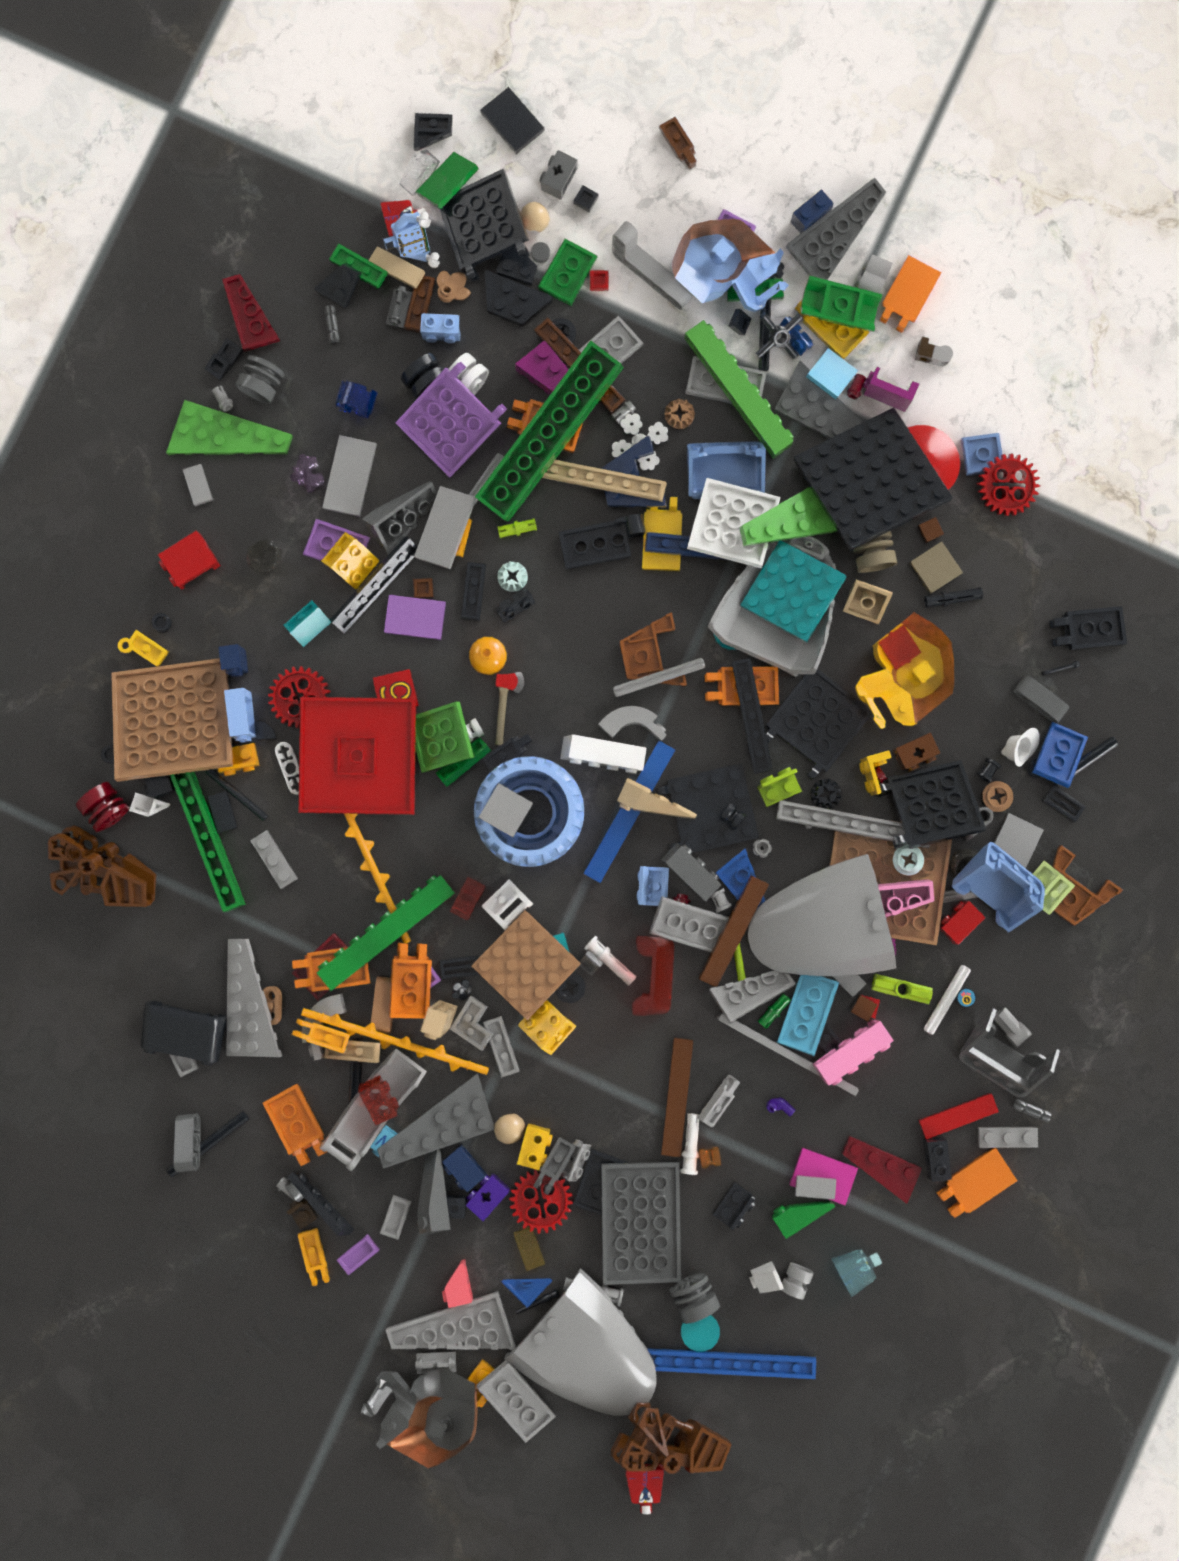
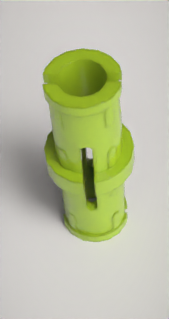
M534 518L497 526L500 538L515 534L519 536L521 535L520 533L537 530Z

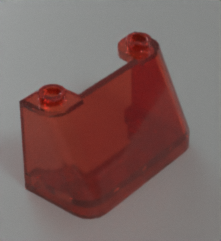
M636 935L637 950L643 956L652 957L650 994L642 993V996L632 1002V1014L636 1016L665 1014L671 1007L674 943L672 940L659 936Z

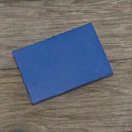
M1052 722L1032 773L1069 788L1088 737Z

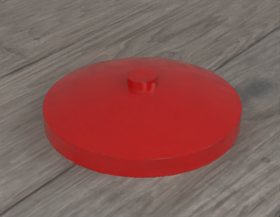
M915 425L908 427L914 439L949 490L955 483L960 470L959 453L954 442L943 431L932 426Z

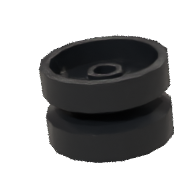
M428 353L412 362L402 373L400 379L407 388H412L411 394L417 400L445 368L439 366V361L434 354Z

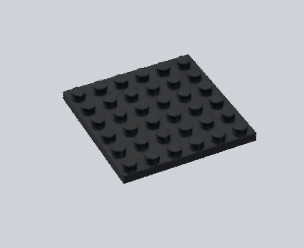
M894 407L794 456L793 459L850 551L952 500L951 493Z

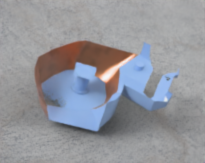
M738 219L709 220L693 224L683 235L672 260V270L675 278L702 303L720 298L733 285L744 309L757 312L765 307L768 299L780 290L784 291L789 286L785 281H779L760 296L755 295V288L776 273L784 252L780 248L775 253L742 220Z

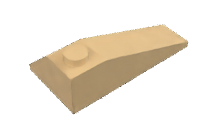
M627 778L617 800L620 803L619 807L627 811L633 809L635 811L695 819L697 814L679 804L669 802L664 796L656 793L653 794L649 788Z

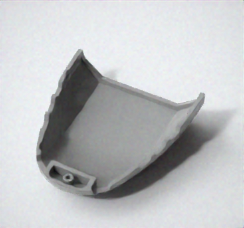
M811 536L781 540L836 569L835 563L833 564L829 555L828 548L819 540ZM779 541L768 544L762 568ZM747 565L721 600L710 620L708 628L722 643L791 674H815L829 636L835 600H832L806 643L741 607L742 601L762 568Z
M868 854L833 864L794 882L763 902L755 911L748 926V940L752 952L762 964L775 971L811 976H847L896 969L894 947L877 879Z
M581 1268L563 1295L523 1341L510 1353L507 1352L504 1357L505 1360L507 1359L513 1367L554 1394L586 1408L613 1416L629 1415L637 1402H649L654 1394L657 1382L655 1364L643 1341L641 1342L633 1326H630L622 1311L618 1310L612 1303L611 1298Z

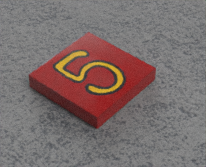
M410 669L373 678L377 698H415L416 707H419Z

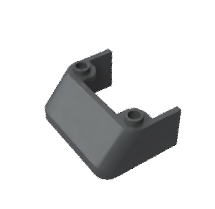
M993 1008L977 1023L961 1049L959 1059L962 1063L1012 1095L1026 1097L1054 1073L1060 1050L1056 1049L1048 1057H1044L1038 1052H1030L1024 1057L993 1037L996 1027L992 1022L997 1011Z

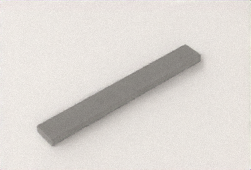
M782 800L779 801L776 820L891 842L894 841L893 837L905 835L903 827L899 822ZM926 845V846H922V847H923V848H929L930 845Z
M722 1012L718 1015L717 1019L820 1076L813 1063L736 1020L729 1023ZM845 1080L836 1084L855 1096L859 1091L857 1087Z

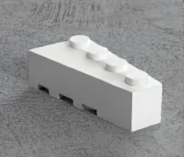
M572 734L563 738L560 759L569 760L570 763L574 764L588 763V766L600 768V765L607 766L608 770L618 771V768L625 769L626 773L636 774L637 771H643L646 748Z

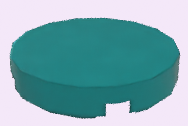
M712 1314L693 1323L685 1324L682 1322L681 1337L684 1344L691 1350L705 1352L712 1349L718 1342L720 1327Z

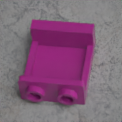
M876 367L874 372L870 371L863 386L866 389L864 395L906 412L913 401L919 383L912 381L908 389L904 390L878 379L879 367Z

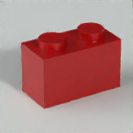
M960 901L953 908L955 911L950 916L947 914L940 921L939 930L953 944L959 945L986 918L970 901Z

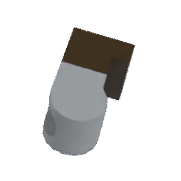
M922 336L918 343L914 360L938 366L947 365L953 357L952 348L947 345L940 347L929 344V338Z

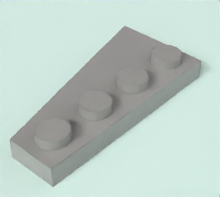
M774 970L760 976L746 978L739 982L710 988L709 992L728 1022L731 1023L792 988L795 982L789 973Z

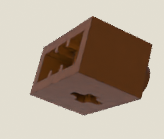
M931 732L893 749V753L902 771L908 769L909 772L919 768L918 763L923 761L926 764L937 759L936 755L940 754ZM920 750L921 754L914 756L913 753Z

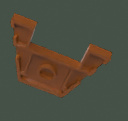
M668 613L661 619L654 621L619 642L628 680H636L663 671L656 634L675 631L672 613ZM685 675L660 683L687 686Z
M1059 845L1052 867L1073 883L1075 887L1053 912L1075 926L1097 908L1110 901L1111 898L1120 894L1123 889L1112 881L1106 880L1095 895L1065 873L1066 868L1076 855L1064 846Z

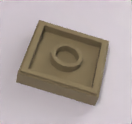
M943 542L935 545L910 562V565L930 594L963 573Z

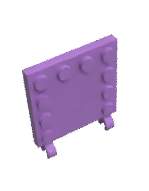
M462 362L457 363L451 371L445 368L396 422L449 478L500 426L501 422L498 418L507 410L501 404L491 413L457 378L466 368Z

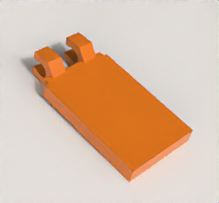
M908 255L881 305L886 309L879 321L886 324L890 315L894 312L902 317L896 330L903 333L909 321L914 323L942 272Z
M514 399L512 410L523 413L522 420L509 417L506 428L518 431L517 434L521 435L544 403L530 399V402L527 401V403ZM582 425L564 447V451L574 453Z
M721 667L720 670H717V673L705 674V682H718V692L705 693V701H718V704H721V706H740L733 667ZM753 667L760 706L779 705L778 667Z
M397 944V956H394V959H392L390 1018L425 1019L430 1005L432 960H429V957H427V944L416 945V956H408V944Z
M341 948L310 952L305 955V959L292 961L293 969L306 967L307 971L306 979L294 980L295 988L309 986V990H312V992L328 990L327 985L317 974L319 971L318 966L326 960L331 962L335 958L333 954ZM368 962L336 988L370 984Z
M295 1084L263 1102L289 1155L296 1156L301 1166L311 1162L305 1151L307 1148L313 1146L318 1157L327 1153V1151L324 1152L319 1148L325 1135L299 1084Z
M991 1148L951 1175L952 1180H947V1185L936 1193L943 1201L952 1195L955 1196L958 1202L947 1210L951 1216L956 1218L963 1212L970 1214L1017 1182V1179L998 1150Z

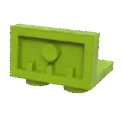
M788 767L778 772V777L774 778L771 775L760 781L761 784L757 788L766 807L802 792L794 775L798 772L796 768L791 770Z

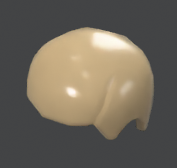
M530 202L523 206L520 212L525 229L528 231L542 232L549 224V213L541 203Z
M507 1114L497 1120L494 1133L496 1138L503 1144H513L523 1137L526 1125L517 1114Z

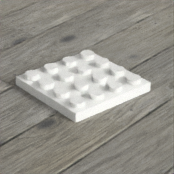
M707 478L687 549L762 568L769 542L743 546L739 527L779 505L780 497Z

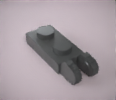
M559 1137L542 1166L540 1175L533 1187L538 1189L546 1175L551 1178L544 1191L548 1195L555 1182L560 1178L576 1146Z

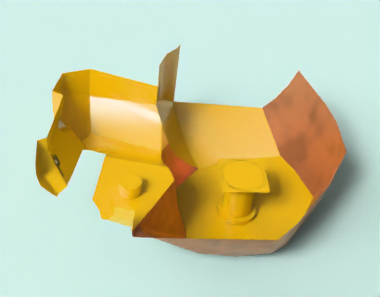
M914 612L872 646L875 660L884 670L861 677L855 686L858 697L868 705L875 716L874 721L879 728L886 727V721L875 705L874 697H882L896 721L906 726H913L953 694L954 655L951 640L940 628Z

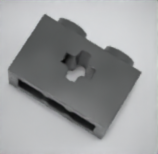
M557 150L555 156H551L548 162L549 167L546 172L543 171L539 182H541L542 191L561 200L578 169V159Z

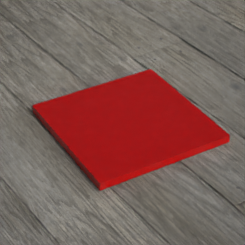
M300 697L298 813L414 815L416 699Z

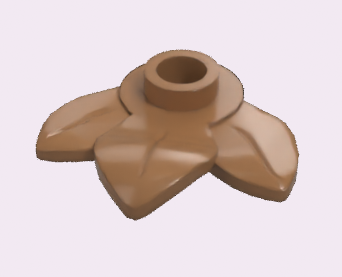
M445 270L439 273L436 280L439 287L437 295L442 302L449 303L453 299L464 300L471 294L464 287L466 284V275L464 273L456 272L451 276Z

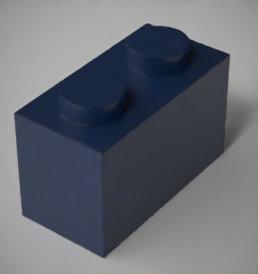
M821 189L793 212L790 222L801 234L829 213L834 203Z
M238 644L218 647L222 671L231 675V677H241L243 673H248L246 650Z
M462 1144L442 1161L444 1164L442 1166L443 1169L457 1179L455 1183L461 1190L465 1189L468 1192L486 1176V1172Z

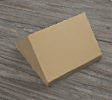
M856 579L851 586L843 612L879 624L893 592Z

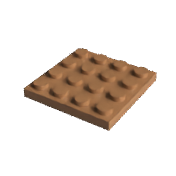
M525 910L481 955L472 967L528 1020L581 963Z

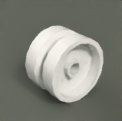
M465 353L451 365L449 370L451 371L457 363L462 362L466 368L457 378L475 395L485 383L489 370L482 364L476 365V359L469 353Z

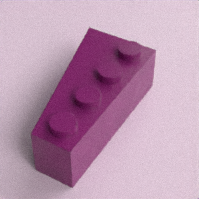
M545 340L515 364L516 371L519 374L524 375L530 382L539 386L549 396L569 370Z

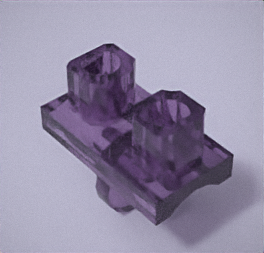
M305 454L299 455V460L296 461L297 466L292 468L294 473L290 475L291 481H297L299 486L305 484L308 493L314 492L315 487L324 483L321 473L312 475L311 469L317 468V460L315 456L305 457Z

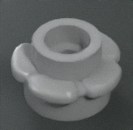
M766 839L756 840L753 844L754 854L756 856L759 855L761 858L768 856V853L772 850L769 841Z

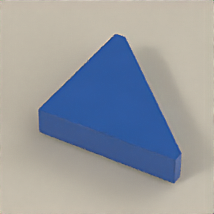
M512 1279L502 1281L526 1308L552 1282L551 1279Z

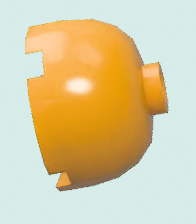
M482 637L472 644L469 650V660L477 672L493 675L498 673L505 665L507 652L504 645L498 639Z

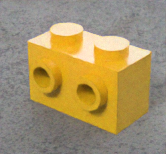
M528 1123L517 1162L518 1165L540 1170L541 1165L543 1166L547 1159V1154H544L546 1146L550 1147L553 1135H549L550 1129Z

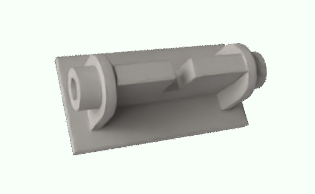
M578 1139L572 1142L576 1146L571 1156L573 1160H569L561 1175L567 1181H577L581 1177L583 1165L590 1155V1144H583Z
M456 1351L416 1354L417 1361L415 1367L417 1374H425L440 1367L456 1372Z

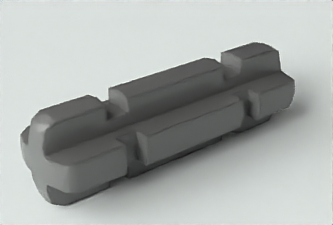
M333 305L325 306L330 343L339 342L335 308Z
M1016 1099L1013 1104L1015 1110L1023 1111V1113L1037 1119L1040 1118L1042 1121L1049 1122L1052 1114L1050 1112L1042 1111L1041 1108Z

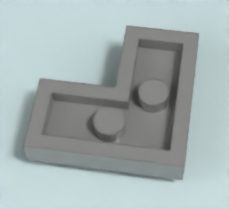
M470 996L450 1030L482 1051L493 1035L489 1030L478 1024L488 1006Z

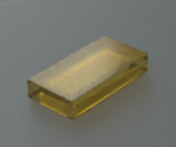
M529 1226L514 1232L513 1234L526 1271L544 1265L545 1261L534 1230L530 1232Z

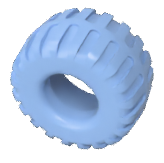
M518 757L500 764L484 779L475 798L474 820L481 840L495 856L517 866H542L563 856L576 842L583 826L584 802L577 783L560 765L540 757ZM498 783L517 794L524 790L538 791L549 799L552 806V818L549 825L542 832L535 835H524L516 832L514 837H511L478 817Z

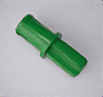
M782 994L772 1006H768L769 1009L758 1019V1022L767 1029L777 1017H780L782 1010L790 1003V998Z

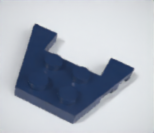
M646 436L601 469L640 476L636 460L655 454L651 437ZM605 491L609 507H667L665 494L661 502Z

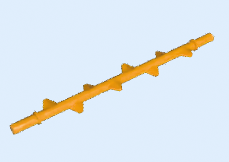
M344 813L350 826L345 836L356 839L365 859L360 869L371 872L380 891L375 901L385 903L392 914L397 908L385 886L390 876L389 874L379 873L370 853L374 842L364 840L355 821L358 814ZM407 931L401 935L403 943L411 941Z
M303 1008L301 1014L302 1016L320 1021L319 1023L323 1022L345 1029L350 1036L357 1033L379 1040L382 1049H386L392 1044L416 1052L418 1058L426 1055L448 1062L451 1071L463 1067L466 1070L469 1069L487 1075L489 1067L473 1063L471 1060L467 1061L446 1054L443 1045L433 1050L411 1043L407 1036L399 1039L377 1032L374 1023L362 1027L341 1020L339 1014L327 1016L324 1013L321 1014Z

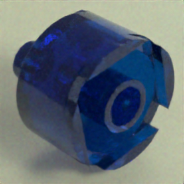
M341 380L335 400L336 407L346 413H351L353 410L358 416L368 419L369 415H372L378 392L373 389L371 392H368L366 386Z

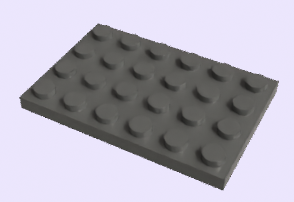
M679 1162L601 1164L602 1284L669 1283L681 1281Z

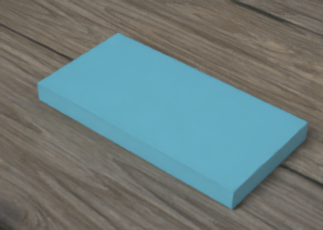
M800 975L777 1043L815 1056L839 982L823 976Z

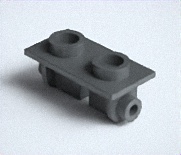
M399 286L398 289L394 288L386 325L404 328L412 292L406 291L404 286Z

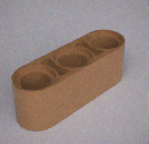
M377 976L371 1023L375 1024L377 1032L390 1034L393 1018L389 1017L391 977Z

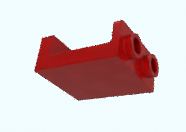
M197 530L158 554L161 559L159 561L160 566L164 571L168 570L171 575L169 580L174 587L178 586L180 589H184L185 584L211 568L215 570L221 566Z

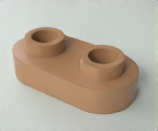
M269 986L264 988L263 991L272 1018L271 1025H276L282 1018V993L278 987Z

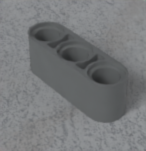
M1024 675L1013 690L1018 697L1050 721L1057 724L1070 708L1064 701L1028 675Z
M199 1114L178 1115L175 1119L174 1169L176 1172L197 1171L199 1169L201 1133Z

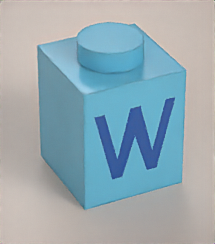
M386 1125L371 1145L372 1152L379 1157L377 1148L398 1133Z

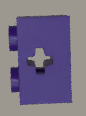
M494 1173L490 1176L486 1175L479 1183L481 1187L477 1191L473 1189L466 1197L468 1200L466 1206L482 1221L487 1218L510 1191V1188ZM483 1192L485 1194L488 1192L491 1193L490 1199L488 1197L486 1199L482 1198L484 1195Z

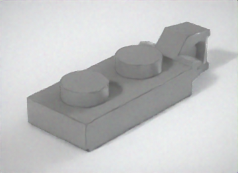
M729 1074L717 1091L714 1092L707 1105L702 1109L698 1119L711 1128L714 1127L735 1097L733 1093L740 1082Z

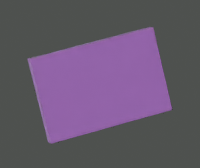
M316 519L303 555L322 561L345 532L357 539L365 548L368 546L370 537Z
M389 595L384 633L441 640L446 602Z

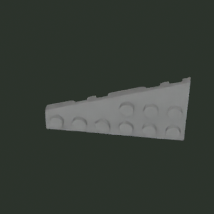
M228 939L226 1056L282 1057L281 1050L278 1049L276 1042L278 1040L276 1032H273L271 1025L272 1018L266 997L259 983L261 981L260 976L255 969V959L249 939Z
M499 1291L475 1298L469 1304L448 1307L386 1328L391 1349L514 1350L516 1348Z

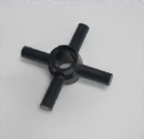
M766 313L761 314L760 319L769 329V341L755 354L762 358L773 346L783 347L792 359L797 358L798 353L789 343V332L803 320L801 315L798 313L785 326H778L773 323ZM782 332L781 338L776 340L777 335Z

